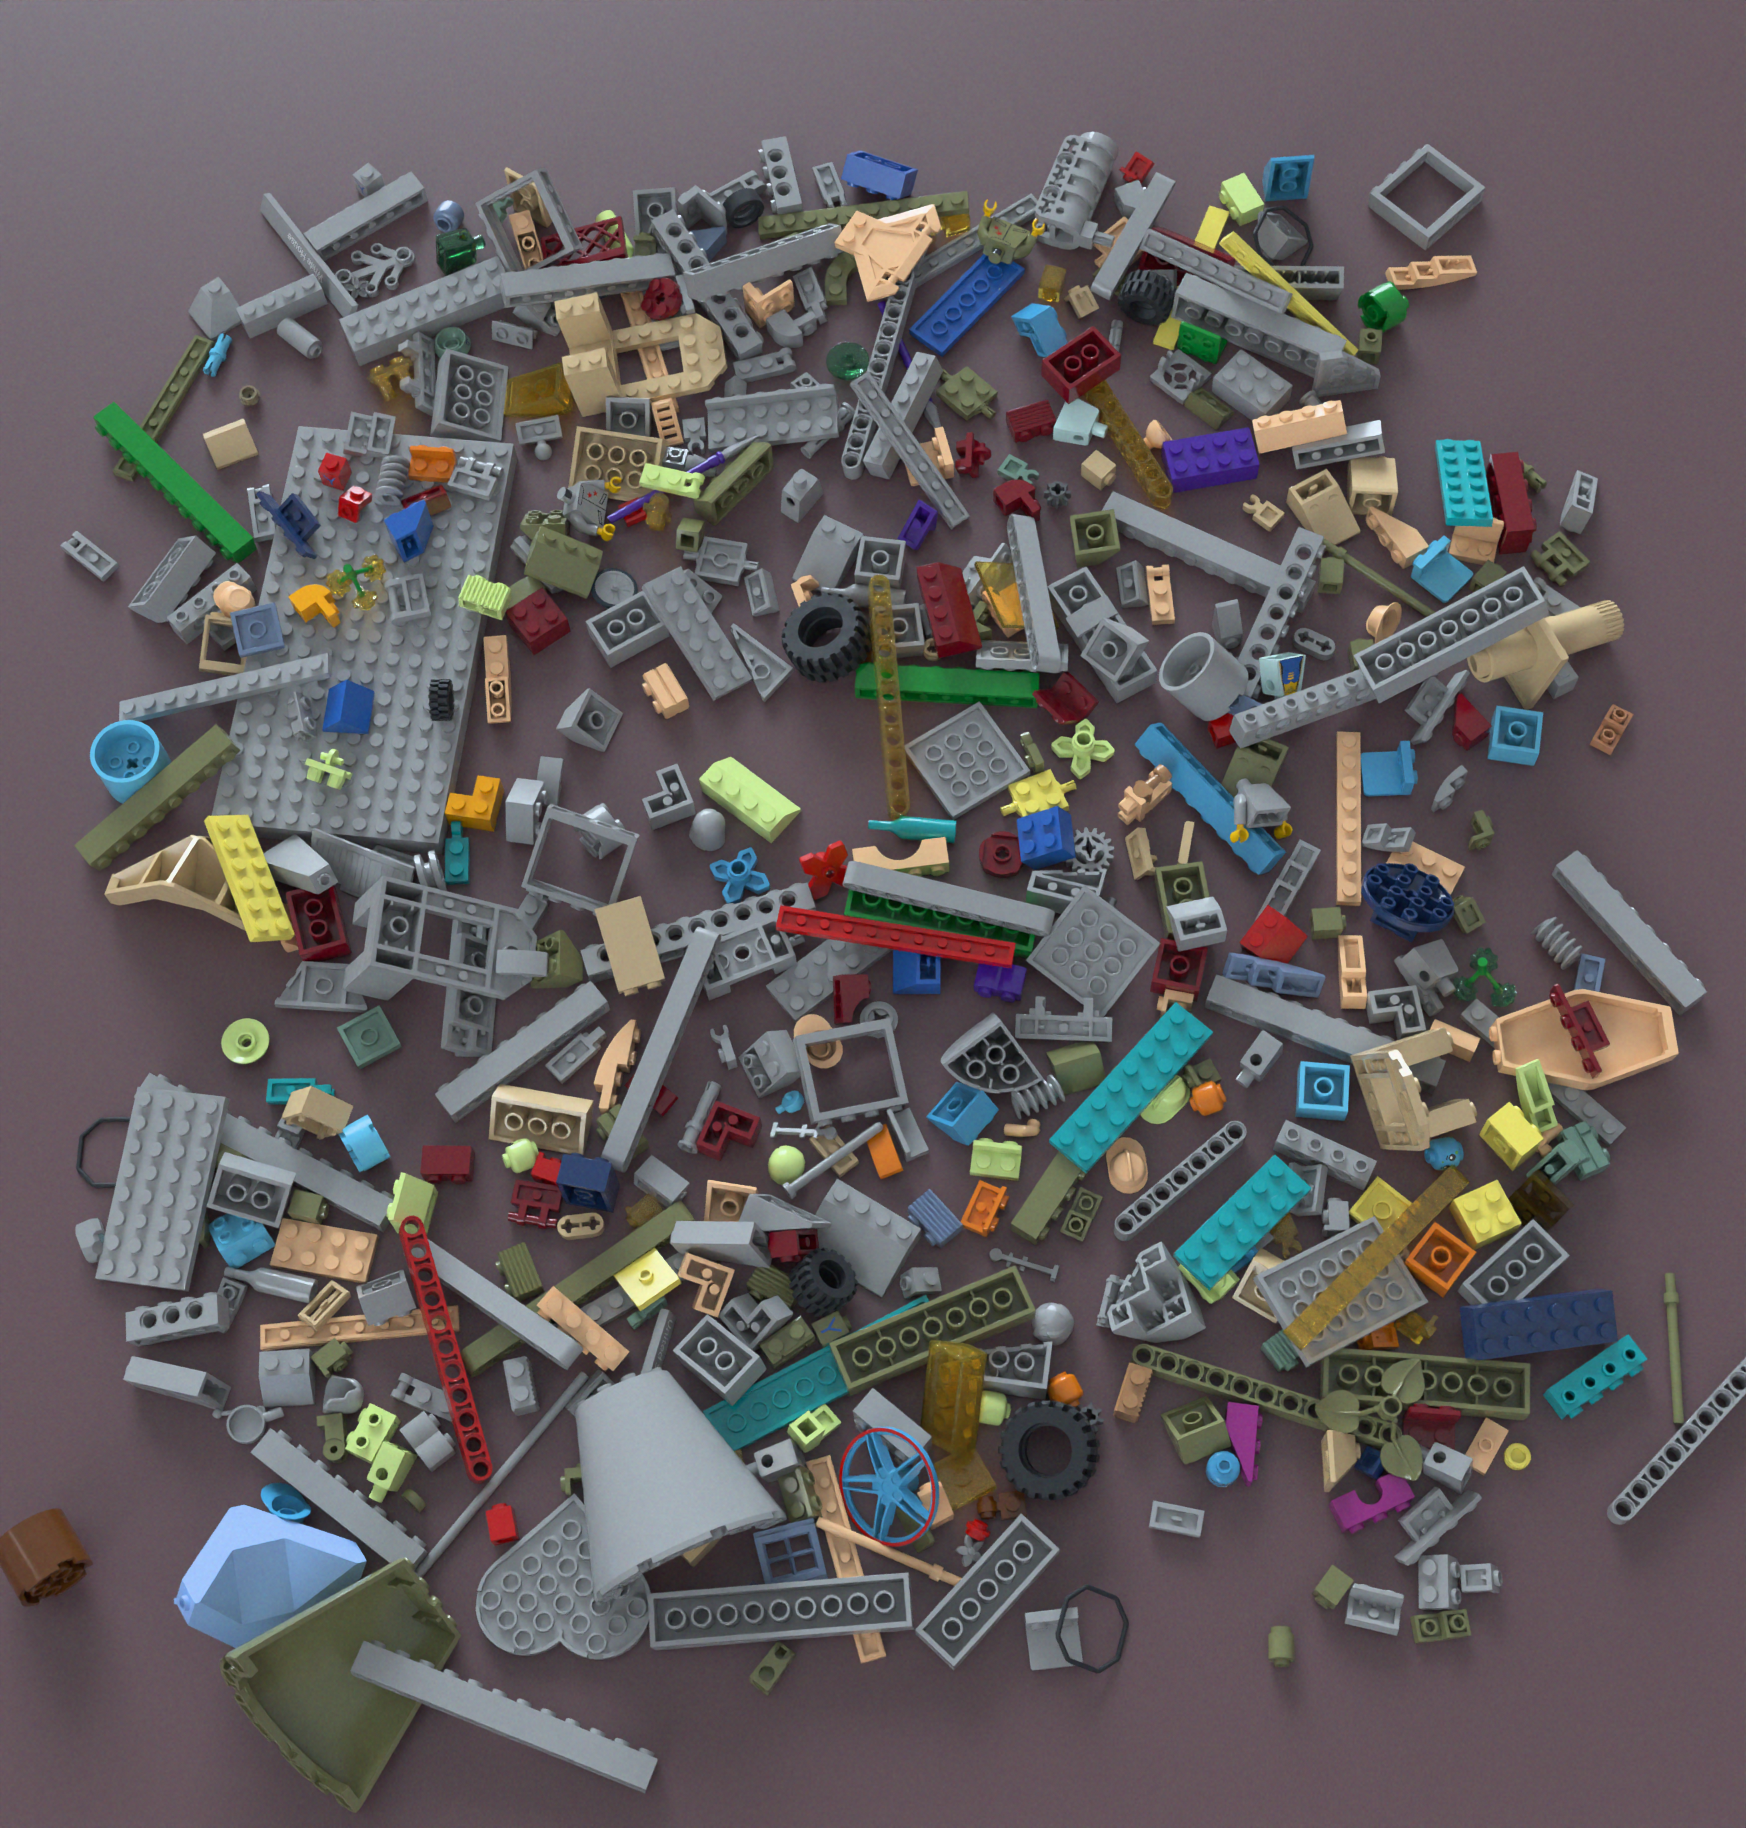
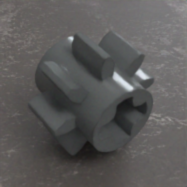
M1057 480L1052 484H1047V490L1044 491L1047 506L1051 505L1058 509L1063 505H1068L1071 491H1067V483L1063 484Z
M1092 1402L1089 1403L1088 1407H1083L1079 1404L1078 1409L1080 1413L1091 1415L1090 1425L1094 1426L1095 1434H1097L1098 1429L1096 1425H1103L1104 1423L1102 1418H1098L1102 1409L1095 1410L1092 1408Z

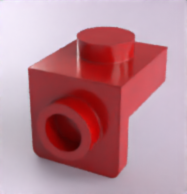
M1136 151L1126 167L1121 166L1119 170L1123 174L1122 178L1128 183L1139 180L1140 184H1142L1154 166V162Z
M352 486L339 496L338 516L357 523L360 517V510L372 501V493L360 487Z

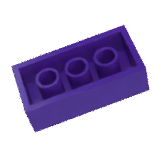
M1249 427L1162 443L1161 459L1170 494L1257 479L1259 461Z

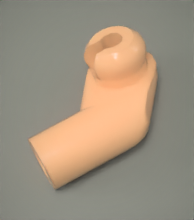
M1036 1119L1028 1120L1027 1125L1005 1124L1004 1134L1005 1136L1013 1137L1036 1136L1040 1132L1039 1127L1041 1124Z
M1559 1123L1558 1126L1542 1132L1544 1139L1536 1150L1542 1157H1545L1553 1150L1549 1142L1556 1138L1563 1130Z

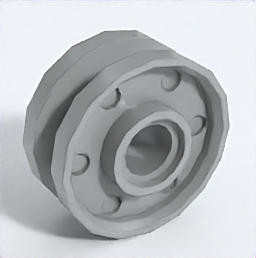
M435 850L428 851V863H424L420 854L414 855L420 885L447 891L443 871Z

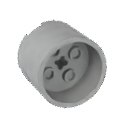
M1198 632L1185 637L1170 650L1161 665L1159 682L1167 692L1196 717L1201 718L1203 721H1211L1229 712V706L1237 696H1243L1248 684V671L1213 637L1207 633Z

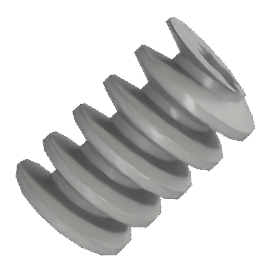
M390 455L382 459V466L376 484L377 489L374 495L382 504L396 506L401 504L399 499L404 495V483L407 481L406 475L409 472L410 461L402 456Z
M1555 916L1539 924L1531 932V935L1537 934L1535 939L1538 942L1543 941L1542 947L1544 949L1550 948L1548 954L1550 956L1556 955L1554 961L1556 963L1563 962L1560 968L1564 970L1580 958L1579 952L1583 947L1581 945L1573 947L1576 939L1567 940L1570 932H1560L1564 925L1555 926L1554 923L1557 920Z
M1048 1075L1046 1081L1044 1079L1039 1081L1038 1086L1035 1084L1030 1086L1029 1089L1020 1090V1092L1011 1091V1102L1019 1119H1021V1111L1030 1116V1108H1033L1038 1113L1039 1104L1048 1109L1049 1100L1056 1106L1057 1097L1065 1102L1063 1090L1053 1075Z

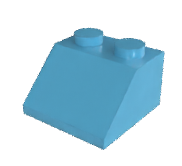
M956 1082L926 1118L953 1140L969 1146L977 1139L978 1134L993 1120L999 1109L984 1091Z

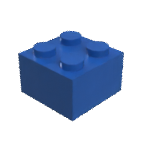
M1059 806L1017 819L1021 862L1033 870H1037L1076 858L1071 814Z

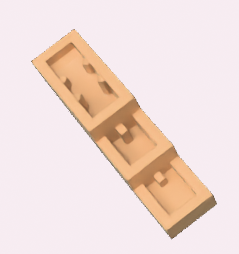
M1433 256L1429 262H1411L1408 267H1389L1385 274L1387 280L1393 282L1398 290L1455 282L1476 276L1477 270L1471 256Z

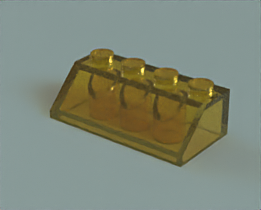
M931 1340L920 1427L932 1436L933 1444L951 1454L975 1449L987 1353L970 1344Z

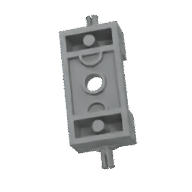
M778 915L721 937L719 949L702 987L708 1000L710 1001L730 993L731 984L769 969H773L774 973L778 974L796 965V956L792 947L805 942L803 935L798 934L788 938L785 932L776 931ZM744 949L749 952V956L745 959H739L736 957V953Z

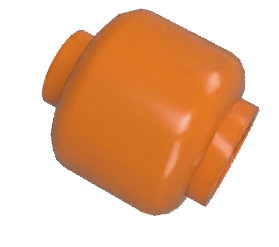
M1208 1081L1198 1087L1195 1086L1192 1089L1193 1097L1189 1098L1193 1111L1198 1110L1202 1116H1208L1221 1111L1224 1108V1103L1227 1102L1221 1085H1216L1213 1081Z
M1065 1371L1048 1380L1049 1385L1046 1392L1051 1401L1063 1402L1074 1407L1079 1406L1078 1400L1083 1396L1084 1392L1075 1375L1067 1374Z

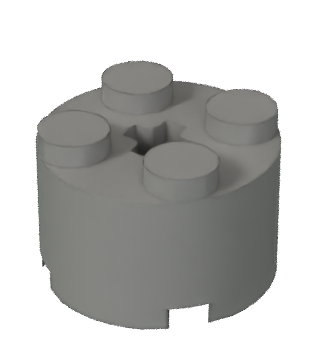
M604 803L596 805L583 814L584 816L625 829L620 820H614L610 815L609 808ZM574 827L575 832L580 831L582 835L579 840L595 858L599 856V859H602L623 844Z

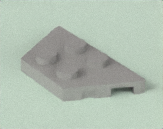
M302 961L296 970V974L286 984L284 992L275 1000V1007L357 1013H366L368 1011L361 994L343 991L345 969L350 964Z

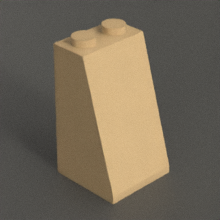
M641 896L594 909L619 994L624 993L625 996H630L638 993V989L645 986L648 987V990L662 986L661 982L665 981V977Z

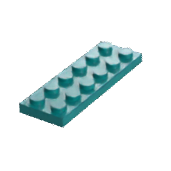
M1436 440L1435 453L1446 526L1492 527L1493 515L1481 442L1474 440Z
M1274 1155L1173 1254V1257L1210 1291L1312 1188L1280 1158Z

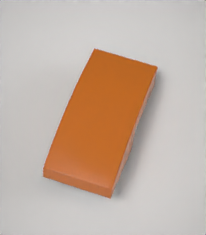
M884 1124L882 1131L867 1141L880 1179L903 1171L887 1124Z

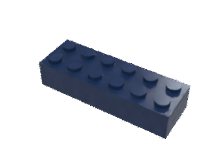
M1591 1289L1460 1307L1465 1358L1485 1360L1618 1341L1612 1290Z

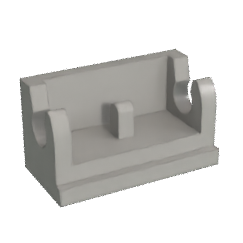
M653 1155L634 1173V1185L665 1208L678 1201H682L687 1194L686 1189L690 1185L687 1180Z

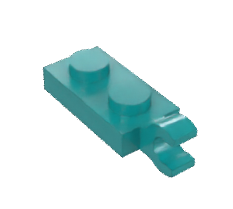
M451 821L452 838L445 839L446 885L470 884V840L468 837L463 838V825L461 826V821Z
M316 1078L268 1079L266 1102L268 1105L287 1104L291 1092L309 1086L315 1087L331 1096H335V1089H332V1085L329 1084L318 1085Z

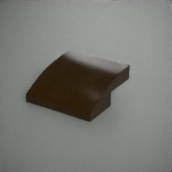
M1539 1169L1533 1172L1523 1185L1508 1198L1524 1227L1534 1219L1547 1233L1574 1206Z

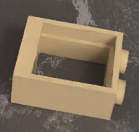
M211 612L210 615H205L199 671L229 676L243 673L247 657L241 658L240 665L206 660L210 624L232 628L233 625L231 618L224 617L223 613Z

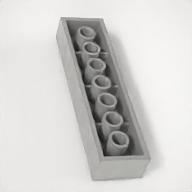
M498 256L339 319L343 333L358 365L362 366L399 351L398 345L407 339L413 341V334L418 331L431 338L447 327H459L505 308L500 289V275L506 273Z
M1186 273L1175 292L1171 318L1187 322L1219 335L1230 343L1313 378L1319 353L1328 350L1344 351L1347 340L1336 334L1328 333L1317 326L1302 322L1298 318L1280 314L1239 294L1221 288L1217 284L1202 280L1195 275Z
M1523 566L1355 654L1354 657L1378 703H1381L1549 616V612L1543 596Z

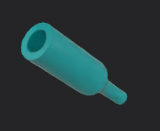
M902 816L894 821L869 820L868 829L890 831L901 839L922 841L945 837L946 843L955 844L957 821Z

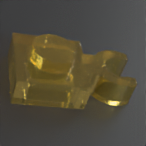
M1289 1212L1270 1231V1234L1274 1237L1275 1245L1282 1242V1254L1286 1259L1290 1257L1289 1247H1294L1298 1254L1302 1252L1301 1244L1294 1240V1237H1297L1299 1232Z

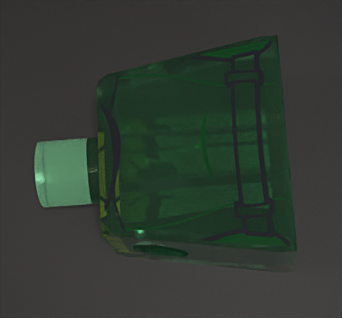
M466 228L436 235V263L445 276L461 271L477 261L476 250L486 246L483 236L480 234L472 237Z

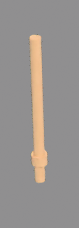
M822 1517L818 1518L815 1525L818 1528L923 1572L934 1581L938 1582L941 1580L955 1586L962 1579L943 1570L944 1567L935 1563L934 1565L928 1564Z

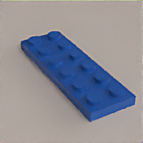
M983 254L909 329V334L943 357L1025 274V269L1014 261L1011 264L1001 261L998 264L990 262L989 256Z

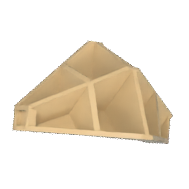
M190 835L116 874H112L104 894L111 904L119 906L158 899L204 910L245 930L210 837Z

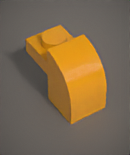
M316 584L307 585L288 596L293 608L305 623L320 613L333 628L341 623L338 618L340 612L334 604L335 600L331 591L326 587Z

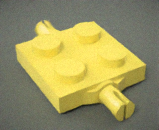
M1051 769L1008 785V791L1013 803L1000 807L1001 813L1004 817L1017 812L1019 816L1024 817L1055 806L1068 811L1069 805L1064 797V793L1076 790V784L1072 780L1060 785L1056 781Z

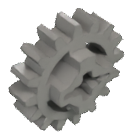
M1085 827L1084 833H1081L1078 829L1075 830L1074 846L1076 858L1066 860V866H1073L1072 872H1077L1080 869H1085V872H1097L1102 868L1108 870L1109 863L1113 862L1114 857L1111 855L1114 854V847L1110 846L1111 838L1105 840V832L1099 835L1097 834V828L1089 832L1088 828ZM1086 847H1088V851H1090L1091 858H1089V854H1087Z

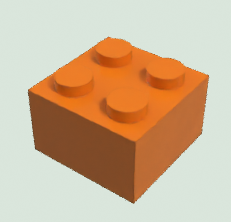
M1434 1222L1404 1264L1412 1276L1443 1298L1471 1262L1476 1251Z

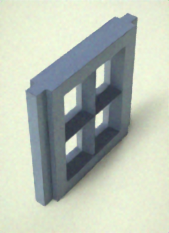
M813 1518L753 1533L765 1584L828 1579ZM808 1534L811 1548L792 1553L789 1538ZM784 1540L787 1554L768 1559L765 1545ZM812 1553L816 1567L797 1572L794 1557ZM789 1559L792 1573L773 1578L770 1564Z

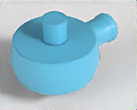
M795 1090L788 1092L784 1095L782 1104L775 1109L778 1114L785 1110L789 1113L799 1111L804 1103V1097Z

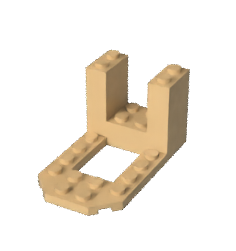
M597 292L554 301L556 318L570 351V355L562 357L564 376L582 417L606 412V397L650 398L652 403L668 398L709 391L715 384L716 378L728 368L721 327L697 313L612 331ZM679 341L684 372L621 385L617 353Z
M1446 1028L1431 1029L1350 1056L1380 1149L1422 1151L1430 1148V1137L1476 1123L1475 1116H1477V1111L1469 1099H1453L1427 1108L1419 1095V1092H1421L1420 1083L1416 1077H1413L1408 1067L1453 1052V1038L1450 1032L1446 1031Z

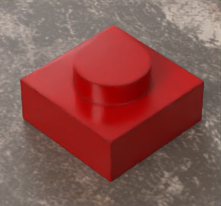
M638 497L618 505V510L634 502ZM643 507L623 517L627 527L648 519Z

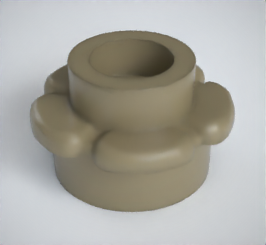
M251 385L241 388L239 399H241L243 405L249 406L258 403V398H260L259 390Z

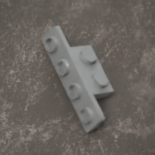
M1001 543L991 559L974 556L962 572L972 610H974L980 600L982 601V592L988 588L993 590L1012 563L1011 550L1006 543Z
M1468 670L1456 673L1447 687L1434 675L1424 680L1404 710L1421 725L1410 741L1413 745L1425 743L1432 737V730L1444 718L1443 713L1455 702L1457 692L1467 684L1466 679L1470 674Z
M1434 1487L1398 1520L1412 1541L1395 1555V1559L1407 1566L1417 1562L1421 1558V1554L1428 1547L1437 1544L1440 1536L1447 1530L1454 1528L1463 1515L1473 1511L1482 1497L1479 1493L1467 1490L1451 1504L1440 1488Z

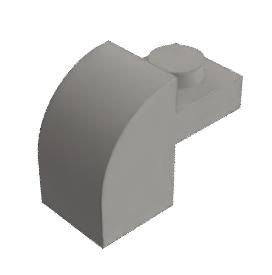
M785 309L766 318L768 333L782 347L803 346V337L811 335L817 330L816 316L812 311L794 321Z

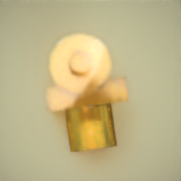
M663 493L653 494L650 498V505L648 503L643 505V510L647 514L646 524L650 525L649 528L651 530L664 532L665 522H671L672 514L667 509L669 499Z

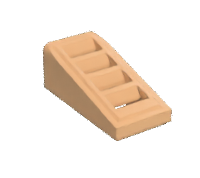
M672 398L651 403L660 439L668 441L667 447L683 444ZM672 416V419L660 422V419ZM675 425L674 428L662 430L664 427ZM677 433L676 437L664 438V436Z

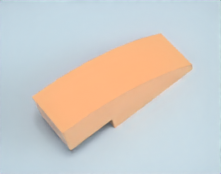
M1338 935L1341 1009H1365L1367 989L1362 936Z

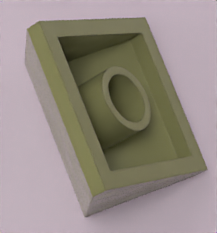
M1082 1041L1046 1052L1053 1076L1059 1082L1064 1096L1097 1087L1106 1078L1101 1053L1093 1041Z

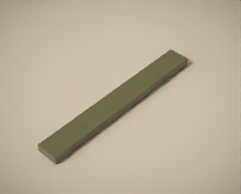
M198 335L193 337L141 423L140 428L156 443L208 359L210 349L215 346L214 341ZM123 455L113 469L114 475L134 482L139 472L136 469L137 466L134 463L129 464Z

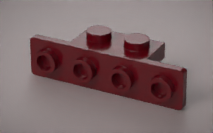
M1556 984L1550 990V1002L1554 1008L1557 1007L1561 1015V1024L1564 1029H1568L1572 1037L1571 1044L1575 1051H1579L1583 1059L1582 1066L1587 1074L1590 1073L1592 1079H1594L1602 1072L1594 1052L1608 1047L1610 1042L1589 1000L1570 1007L1561 986Z

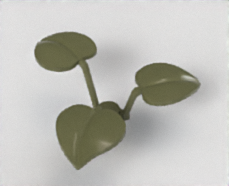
M1403 1360L1390 1366L1384 1372L1381 1379V1387L1392 1396L1385 1397L1378 1406L1358 1411V1399L1346 1390H1337L1329 1393L1315 1406L1318 1418L1326 1427L1345 1434L1351 1433L1358 1428V1416L1378 1412V1415L1383 1420L1391 1421L1392 1442L1386 1443L1381 1449L1380 1460L1382 1466L1388 1473L1396 1477L1416 1481L1419 1478L1423 1463L1421 1448L1418 1442L1410 1435H1403L1396 1439V1423L1398 1422L1396 1416L1402 1410V1403L1411 1404L1417 1402L1424 1393L1425 1381L1421 1360Z

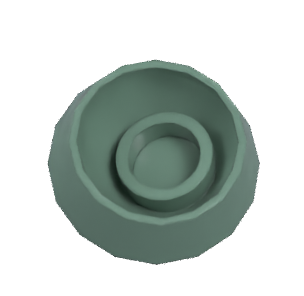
M447 327L436 336L434 344L435 353L439 358L442 357L446 349L467 354L471 347V339L458 327Z

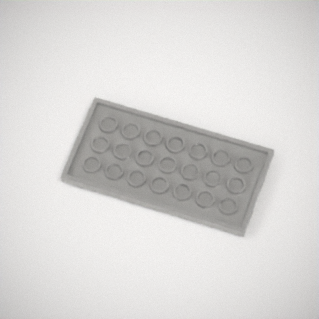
M137 1087L103 1240V1253L100 1255L95 1276L96 1279L189 1292L229 1098Z

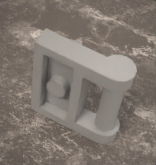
M423 573L384 582V588L388 592L392 613L390 620L392 625H401L405 621L432 616ZM399 588L403 589L406 611L401 612L397 596Z

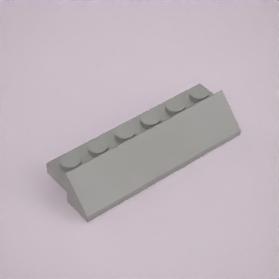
M453 919L449 961L485 969L490 928ZM446 987L441 1049L454 1052L455 1057H482L485 1054L492 1053L496 998Z

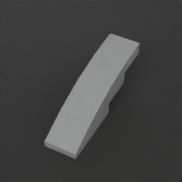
M1299 840L1280 876L1276 879L1255 921L1267 905L1286 916L1321 852L1320 849Z

